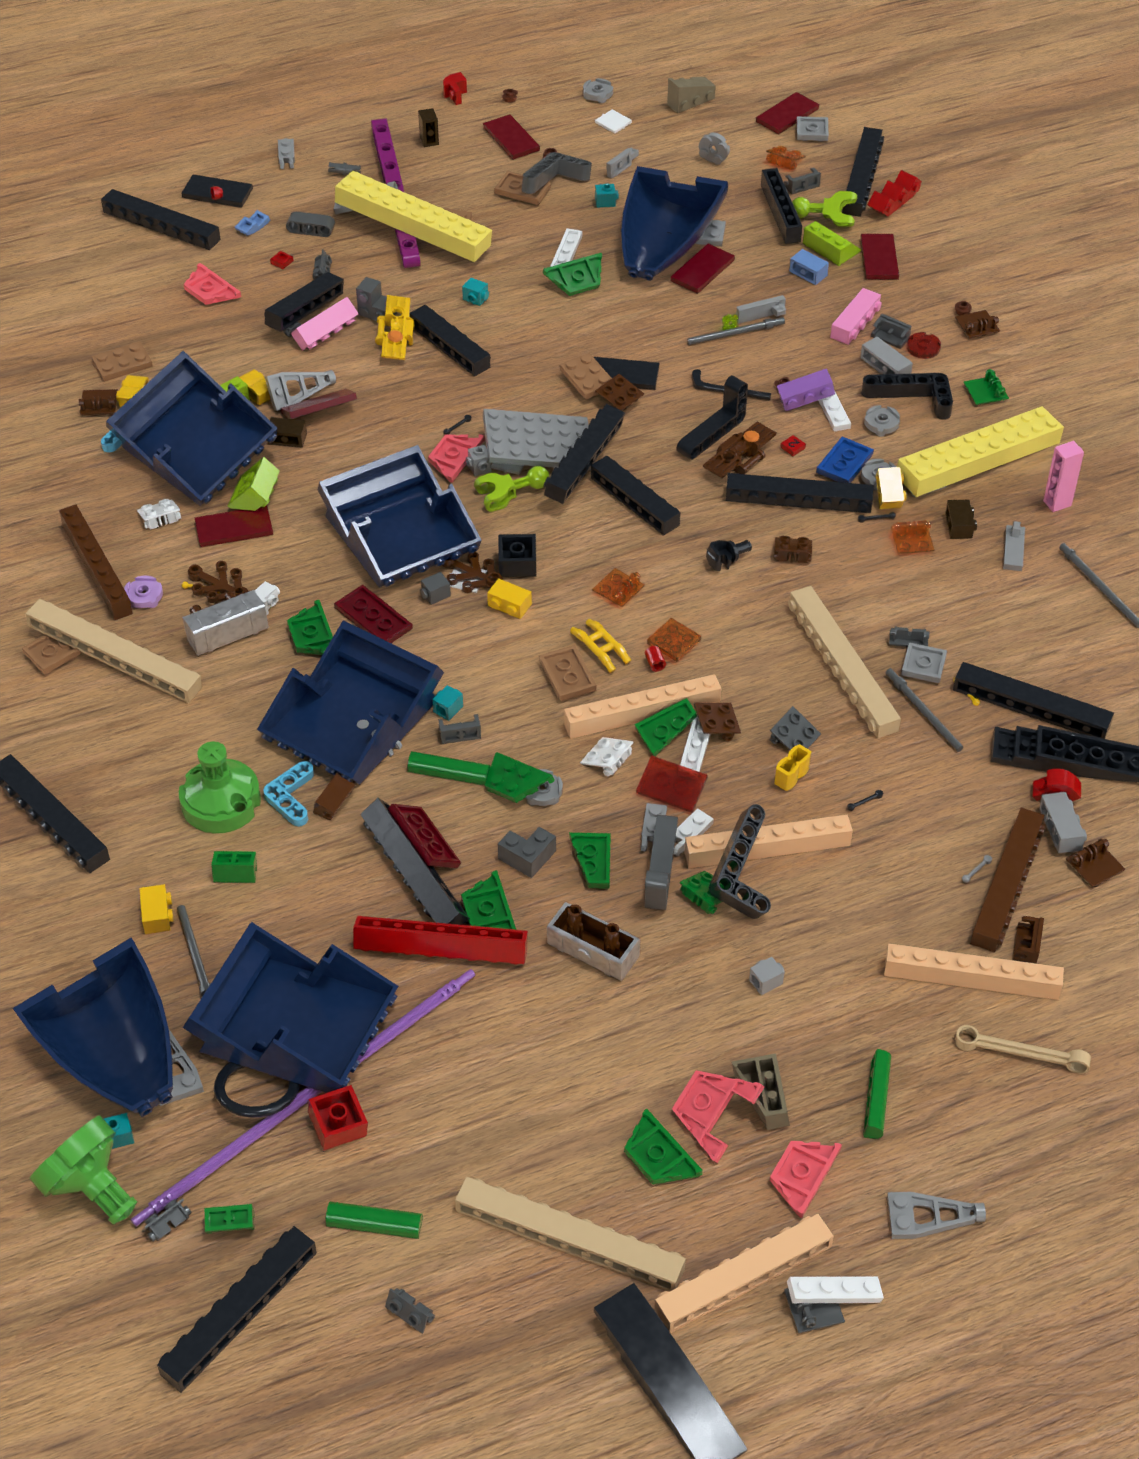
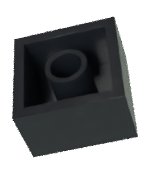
M499 534V574L501 577L537 576L536 534Z

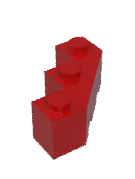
M901 170L894 183L888 180L881 193L874 191L867 206L888 217L919 191L922 181Z

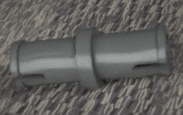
M329 162L328 167L330 168H328V172L346 175L355 171L361 174V171H357L361 169V165Z

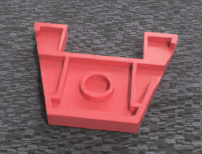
M696 1070L672 1110L697 1139L710 1158L718 1163L728 1145L710 1134L712 1128L734 1093L755 1104L764 1086L757 1082L752 1083L742 1079H732Z

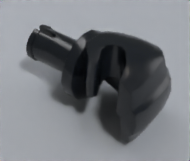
M731 540L713 541L707 548L706 558L709 565L716 571H721L722 563L729 569L731 562H736L739 554L751 551L752 546L748 540L737 544Z

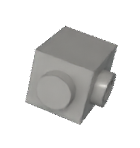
M770 957L766 960H760L755 966L750 968L749 981L763 995L783 984L785 971L780 963H777L773 957Z

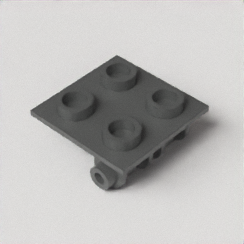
M792 706L770 730L772 733L770 741L773 744L782 742L789 750L799 744L808 749L821 733Z
M784 1289L798 1333L845 1323L839 1303H792L789 1289Z

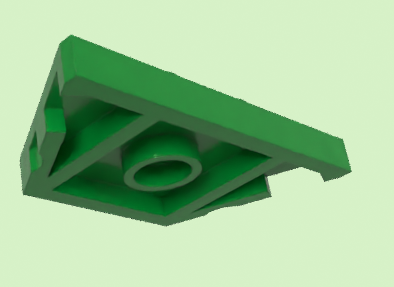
M602 253L544 268L543 274L568 296L599 288Z
M320 600L314 601V606L308 610L304 608L299 614L287 620V626L297 653L323 655L333 635Z
M496 752L485 787L487 791L517 803L526 796L539 791L538 786L547 781L551 784L555 779L553 775Z
M497 870L493 871L491 876L484 882L480 880L473 888L461 894L464 910L470 918L468 920L469 926L516 930Z
M645 1109L638 1125L636 1124L633 1130L632 1137L628 1139L624 1147V1153L653 1185L700 1177L703 1170L653 1114L648 1109Z

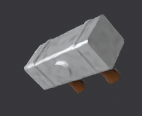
M254 590L238 596L234 591H230L225 595L226 601L205 609H201L199 605H194L189 610L190 614L182 617L187 640L197 656L206 652H212L216 648L252 634L255 635L269 628L265 606Z
M565 902L547 926V943L620 981L624 979L640 955L639 938L619 929V926L615 923L609 924L583 911L576 904L571 905Z

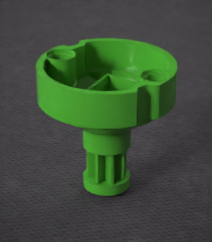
M214 741L203 744L197 752L200 764L192 768L185 775L186 782L179 787L182 813L190 825L203 832L227 833L235 831L248 824L255 817L254 808L261 804L257 776L246 764L237 760L226 759L227 752L223 744Z
M100 1115L90 1120L69 1137L30 1177V1181L45 1197L51 1194L60 1195L82 1191L91 1202L95 1201L109 1216L108 1220L113 1225L128 1218L138 1203L134 1197H130L116 1182L117 1178L107 1168L114 1143L112 1138L116 1132Z

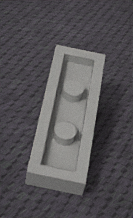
M781 295L737 306L736 321L740 324L772 315L776 317L785 315L786 299Z
M1013 521V526H1006L1003 569L1022 571L1025 527H1020L1021 522Z

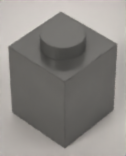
M441 572L421 580V596L423 599H427L431 605L451 596L450 583Z

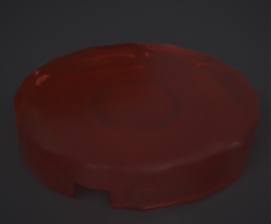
M926 332L915 333L907 341L908 352L917 358H933L939 354L941 349L939 338L933 334L926 335Z

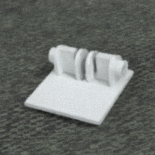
M163 499L155 505H143L141 509L137 510L145 521V528L150 530L159 527L158 522L160 526H163L160 516H163L165 525L168 522L170 524L181 519L180 512H177L180 511L179 507L173 500Z
M602 737L580 763L603 767L604 775L607 777L612 776L617 768H620L621 764L631 755L632 748L630 746L633 744V741Z

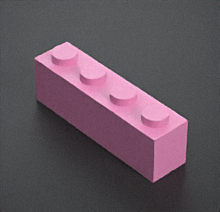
M862 288L832 324L830 338L847 345L853 339L855 340L860 330H863L866 323L872 320L875 312L880 310L882 302H880L881 294Z
M346 297L296 328L291 335L302 351L306 348L311 350L318 345L317 341H325L330 337V333L334 332L336 334L343 329L342 326L344 324L349 326L356 321L354 318L359 313L349 298Z
M1075 441L1062 444L1054 449L1043 499L1052 512L1072 506L1084 456V451Z

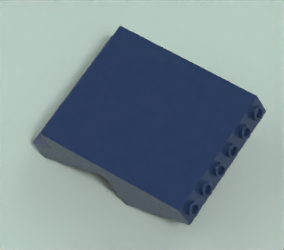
M184 351L176 356L106 421V427L122 441V447L199 506L210 502L213 494L216 491L220 492L226 486L225 482L227 480L234 479L242 466L244 468L248 466L252 461L251 458L255 454L258 456L264 450V445L268 442L272 443L277 438L278 430L231 383L228 385V391L226 392Z
M418 445L319 482L318 492L327 508L325 517L378 587L390 586L399 579H408L414 573H423L432 566L438 567L446 562L445 560H450L451 558L456 560L462 554L467 552L474 553L479 549L482 540L453 484H450L447 490H441Z
M343 620L311 676L307 674L303 676L295 668H292L257 730L263 734L262 738L272 743L274 740L278 742V747L286 751L289 748L294 751L293 754L301 759L307 757L310 759L308 762L317 767H320V765L325 766V771L334 776L338 773L348 781H354L360 785L388 755V751L395 747L398 740L401 741L433 706V698L435 697L433 691L444 672L439 666ZM367 720L369 726L365 729H360L357 727V722Z
M251 922L183 1028L205 1042L199 1052L328 1093L346 1087L349 1083L350 1078L347 1077L350 1072L354 1073L360 1061L357 1058L359 1055L363 1056L370 1046L367 1041L369 1038L373 1039L379 1028L376 1025L378 1022L382 1023L387 1016L388 1011L385 1009L387 1006L391 1007L397 998L395 992L399 986L331 944L317 964Z

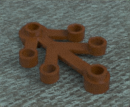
M477 552L468 554V562L472 564V567L457 560H452V558L445 560L446 562L443 564L445 568L454 567L465 572L447 575L450 585H456L458 581L480 579L473 582L464 581L462 583L464 593H471L473 588L485 586L491 589L498 578L503 580L501 575L495 572L493 559H485L483 561V568L487 570L488 574L481 571L479 554Z
M218 561L216 563V570L219 573L220 580L203 572L199 565H191L188 569V577L191 581L203 580L211 584L203 586L200 583H196L192 586V592L195 596L207 593V601L209 603L225 600V595L230 591H234L237 596L249 592L247 588L242 587V571L239 568H233L230 571L235 587L228 584L226 574L228 568L225 561ZM225 591L227 593L218 594L217 592Z

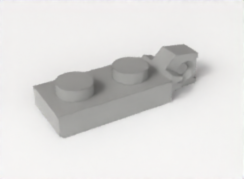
M632 147L625 149L607 162V177L612 179L631 166L632 160L639 156V150Z

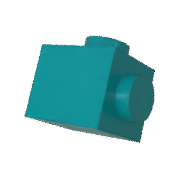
M614 184L595 185L596 207H616V200H619L618 190H615Z
M470 277L462 286L463 300L480 306L489 297L488 283Z
M448 685L442 691H438L433 698V712L448 721L463 708V693Z
M128 1113L104 1118L108 1125L116 1132L112 1138L114 1140L112 1149L134 1144Z

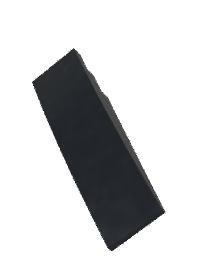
M1038 725L1037 730L1017 726L1015 731L1000 727L994 728L991 762L1047 772L1049 769H1064L1078 777L1139 782V746Z
M635 1283L594 1307V1313L606 1328L607 1336L620 1352L621 1360L692 1459H736L747 1452V1447L718 1402Z

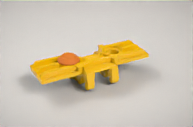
M387 295L385 316L377 317L378 331L375 343L382 346L381 357L405 360L407 340L409 341V346L413 345L415 324L414 319L409 317L410 298ZM398 312L401 316H395L393 313ZM385 326L391 327L390 332L384 331Z

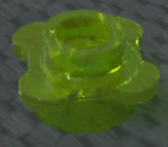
M736 314L724 316L722 318V329L728 330L739 327L737 324L738 316Z

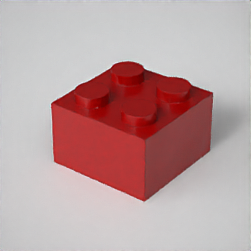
M352 1085L308 1100V1114L323 1150L367 1136L368 1122Z

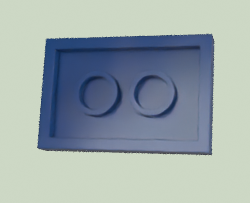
M842 436L817 466L816 473L837 482L851 483L865 463L872 457L874 449Z

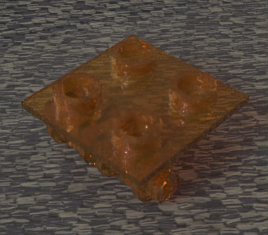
M784 146L766 150V152L770 153L766 157L768 163L777 164L778 166L781 164V167L790 170L796 169V160L806 157L801 155L800 151H789Z
M910 521L893 524L891 531L897 553L935 551L929 532L931 528L930 521H917V525L916 521H913L912 525Z
M614 568L592 591L623 607L645 584L640 582L641 576L638 572L631 573L629 576Z

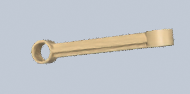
M970 1025L959 1027L956 1033L955 1043L963 1051H971L976 1047L1065 1065L1071 1072L1078 1074L1087 1073L1090 1068L1091 1056L1083 1050H1072L1067 1053L981 1035L976 1028ZM963 1034L971 1035L975 1040L971 1042L963 1041L959 1036Z

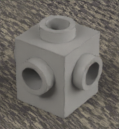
M481 445L468 449L466 463L474 476L491 472V463L488 461L486 446Z

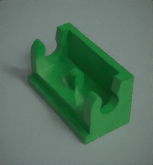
M214 851L211 864L213 882H256V852Z
M252 1204L204 1208L205 1233L207 1234L229 1230H255L253 1219L255 1218V1211Z

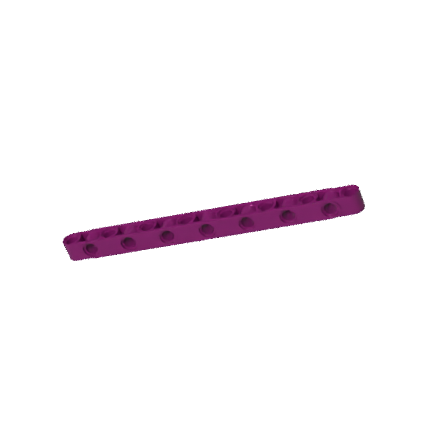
M387 118L371 120L372 133L384 184L387 185L388 182L395 181L398 190L404 192ZM394 228L403 267H420V256L416 238Z

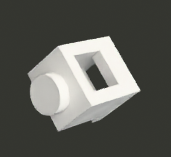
M265 581L255 592L263 602L266 615H268V610L279 601L278 595L280 590L277 586Z

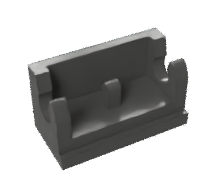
M810 168L813 173L796 178L786 175L785 177L788 181H784V185L791 194L820 187L821 173L815 168Z
M881 314L873 325L876 328L872 331L871 337H879L887 344L899 349L910 339L912 326L885 314Z
M474 714V721L444 725L443 720L438 719L442 744L481 739V725L478 714Z

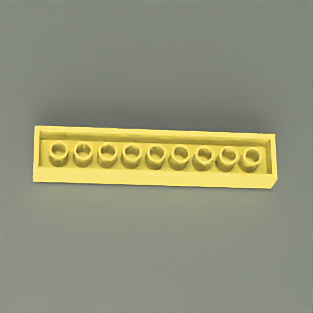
M352 171L335 186V203L472 262H475L491 246V229L358 172Z
M1041 406L898 459L897 467H900L901 474H904V485L915 497L1059 444L1064 426Z

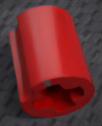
M651 646L645 650V657L652 671L658 672L666 667V661L658 646Z

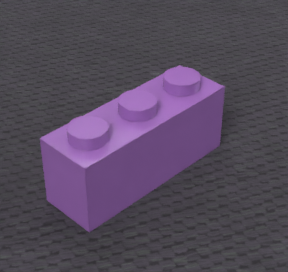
M827 368L777 385L785 412L835 395L833 382Z

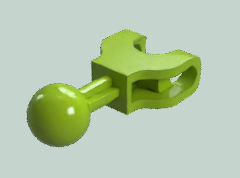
M838 191L831 198H824V203H810L804 197H798L792 201L799 218H804L809 213H823L825 219H831L838 227L854 226V218L851 215L842 213V209L846 204H853L857 201V194L854 192Z
M534 466L528 471L527 476L512 480L509 474L488 473L478 477L474 482V487L479 494L490 493L484 498V506L488 511L493 512L505 508L511 499L516 498L517 489L529 485L534 489L544 488V482L550 476L544 467Z

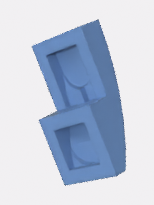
M257 210L250 218L244 217L235 226V229L245 235H250L263 228L271 220L268 215Z

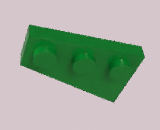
M686 698L636 723L635 729L653 758H655L697 717V713Z
M569 832L570 841L588 888L609 889L611 833Z

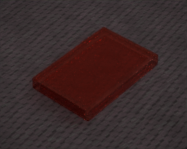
M651 755L636 793L693 813L708 775Z

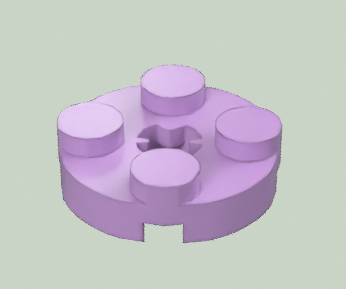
M138 576L135 578V581L132 583L129 581L124 587L130 598L132 608H155L163 596L161 583L157 582L156 578L152 576Z

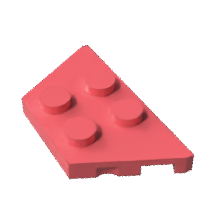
M201 263L197 265L196 272H192L190 278L184 283V289L205 305L241 297V292Z
M445 435L428 456V461L449 482L453 483L467 464L468 449L481 446L485 441V436L479 435V438H468V435Z
M791 1141L772 1172L770 1182L800 1218L804 1216L838 1156L842 1144L834 1143V1146L820 1145V1142L804 1143L803 1141Z

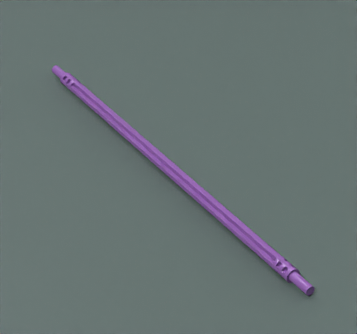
M469 969L456 980L452 979L448 984H445L421 1004L368 1042L370 1046L363 1056L359 1055L357 1060L360 1063L439 1004L453 996L454 993L460 990L462 985L475 977L474 971ZM310 1087L302 1090L288 1107L264 1118L178 1183L149 1202L147 1208L131 1219L133 1225L137 1227L154 1213H160L168 1203L182 1196L306 1104L310 1098L317 1096L322 1091Z

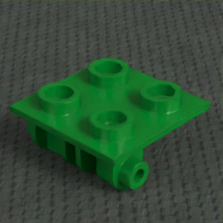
M992 369L986 371L985 378L963 382L976 405L1009 399L1005 388L1001 385L1000 379Z
M703 871L680 881L682 885L680 890L682 895L691 900V902H696V905L700 906L707 914H714L717 910L715 905L722 901L712 896L709 891L713 875ZM719 883L720 887L724 889V886Z

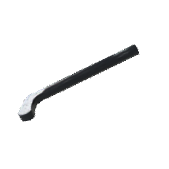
M696 369L692 371V380L696 389L724 393L723 385L705 383L701 381V370ZM748 390L747 397L770 400L771 393Z

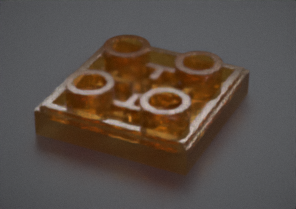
M670 618L647 639V644L658 646L661 653L678 662L701 641V635Z

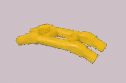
M592 619L586 620V625L595 631V633L589 636L585 631L576 627L570 629V633L586 644L607 668L609 673L615 671L616 668L606 654L608 651L614 649L625 665L632 661L625 648L599 622ZM603 638L607 644L599 648L594 641Z

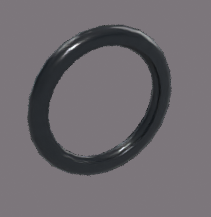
M229 1062L220 1070L214 1081L215 1097L222 1107L233 1114L249 1118L270 1116L282 1111L293 1102L300 1089V1084L288 1081V1090L279 1100L264 1106H245L231 1100L225 1091L227 1078L245 1066Z

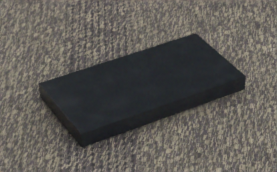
M193 174L181 194L182 198L243 207L253 189V185ZM218 186L222 188L223 196L220 199L213 200L211 197V187Z
M594 357L611 378L621 374L637 388L656 390L660 363Z

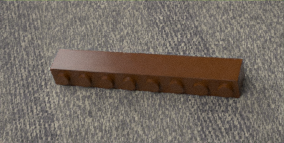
M77 504L59 510L62 526L114 620L132 615L130 598Z
M1020 808L975 925L971 945L992 952L996 951L998 945L1002 946L1006 933H1003L1004 928H1009L1012 917H1009L1010 912H1015L1018 902L1015 901V898H1020L1023 890V885H1020L1021 881L1026 882L1029 870L1026 869L1027 865L1032 866L1035 854H1032L1033 850H1038L1041 839H1038V836H1043L1046 824L1043 823L1044 814Z

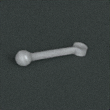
M985 855L983 861L968 875H963L962 881L968 883L978 870L985 864L991 863L992 857Z

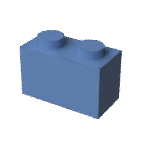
M802 249L790 258L789 272L817 285L828 276L829 262Z

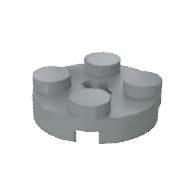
M597 78L593 82L588 80L583 85L584 98L597 101L598 103H605L613 95V86L606 79Z
M718 133L705 134L699 142V155L707 161L718 165L729 155L730 146H727L726 139Z
M881 405L873 406L866 412L864 425L870 431L875 432L877 436L882 437L899 429L900 414L887 406V409L881 408Z
M884 459L869 460L862 467L861 478L865 484L874 485L873 490H877L875 475L878 468H893L896 466L891 462L889 464L884 462Z
M539 769L553 775V772L550 770ZM553 775L555 781L551 784L548 781L543 783L542 785L546 788L544 790L539 789L540 786H538L539 791L525 797L527 803L531 806L557 804L563 792L561 778Z

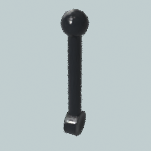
M465 415L463 420L449 429H444L443 433L449 435L452 430L461 424L470 422L471 415Z
M890 512L889 514L874 516L859 515L858 522L863 523L865 520L881 518L894 519L896 514Z
M876 790L875 794L854 804L849 803L847 809L853 811L855 807L874 798L880 799L883 797V791Z

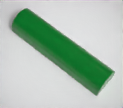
M411 751L408 759V772L485 785L491 765L414 751Z
M881 1049L875 1051L871 1060L863 1130L864 1137L872 1139L881 1138L884 1134L891 1067V1054Z
M333 1201L329 1202L326 1212L327 1227L419 1239L423 1221L422 1213Z

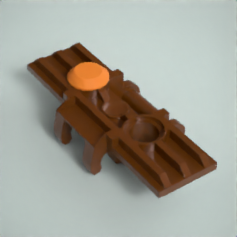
M757 421L743 433L733 434L718 446L716 455L704 463L703 467L722 479L732 471L746 474L750 467L766 457L764 451L760 448L776 436L777 432ZM742 455H745L747 457L752 456L748 461L742 464Z

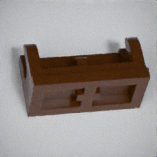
M336 774L315 801L313 813L331 820L347 796L351 794L355 784Z
M1023 916L1022 921L1029 922L1030 924L1018 922L1013 960L1037 964L1044 918Z

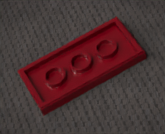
M795 92L757 116L756 122L779 135L797 123V116L807 117L818 110L819 104Z
M510 114L483 123V128L512 160L540 151V145Z
M861 234L860 240L866 280H899L894 235Z
M706 244L671 276V282L698 294L735 260V255L711 244Z
M345 388L282 407L281 411L282 414L293 419L356 400L357 396L356 392Z
M267 505L258 508L256 511L236 510L194 517L200 547L273 535Z
M364 585L359 586L334 603V608L357 627L389 643L394 642L413 629L411 622Z
M401 804L390 805L388 810L428 866L458 868L461 861L422 807Z

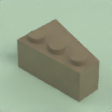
M706 77L679 78L676 80L668 78L667 105L675 112L680 113L715 99L716 85Z
M776 1053L732 1061L734 1076L737 1079L752 1083L757 1082L764 1086L755 1104L752 1105L767 1130L790 1126Z

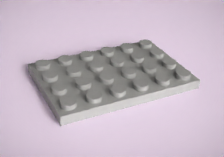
M483 409L482 414L489 463L558 468L563 457L566 458L569 448L574 447L576 439L578 437L581 438L583 430L585 428L588 429L589 426L587 417L495 409Z

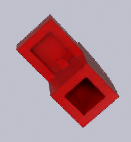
M461 72L450 74L444 78V98H450L456 105L462 104L461 94L467 93V79Z
M1049 769L1047 770L1046 777L1033 781L1032 797L1036 801L1041 800L1042 795L1066 792L1069 800L1081 799V782L1070 771Z

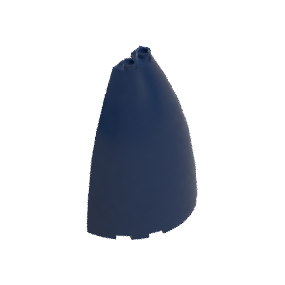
M637 166L625 202L621 228L622 251L625 267L629 271L628 274L633 278L640 277L651 281L653 277L684 256L701 238L716 216L727 195L728 181L697 176L695 180L696 186L670 182L667 171Z
M129 938L92 960L96 968L95 971L57 992L52 984L13 1009L32 1036L60 1067L92 1091L125 1109L139 1113L143 1117L151 1113L154 1107L169 1102L173 1097L171 1094L173 1090L172 1051L162 1000L147 964L133 939Z

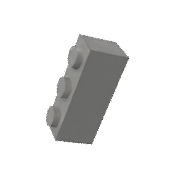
M875 337L862 344L860 358L881 374H911L913 363L879 337Z
M1066 792L1042 795L1039 810L1041 814L1045 815V824L1058 853L1083 850L1087 834L1080 825L1079 815L1074 812L1072 800H1069Z

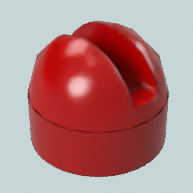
M218 186L211 187L212 199H220L223 196L222 188Z

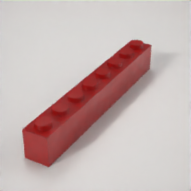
M357 916L353 926V949H360L362 951L393 952L405 955L416 954L426 957L438 956L448 959L461 958L470 961L483 960L492 963L506 962L514 965L525 964L527 956L528 931L367 916Z

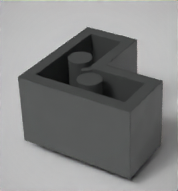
M365 277L356 288L358 315L377 321L378 316H385L387 296L382 295L381 281Z
M538 827L527 840L510 830L498 843V859L530 878H533L556 852V836L541 827Z

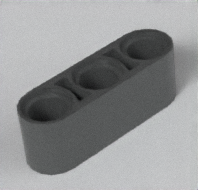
M297 211L290 214L286 223V229L291 233L320 237L330 236L335 226V220L331 216Z

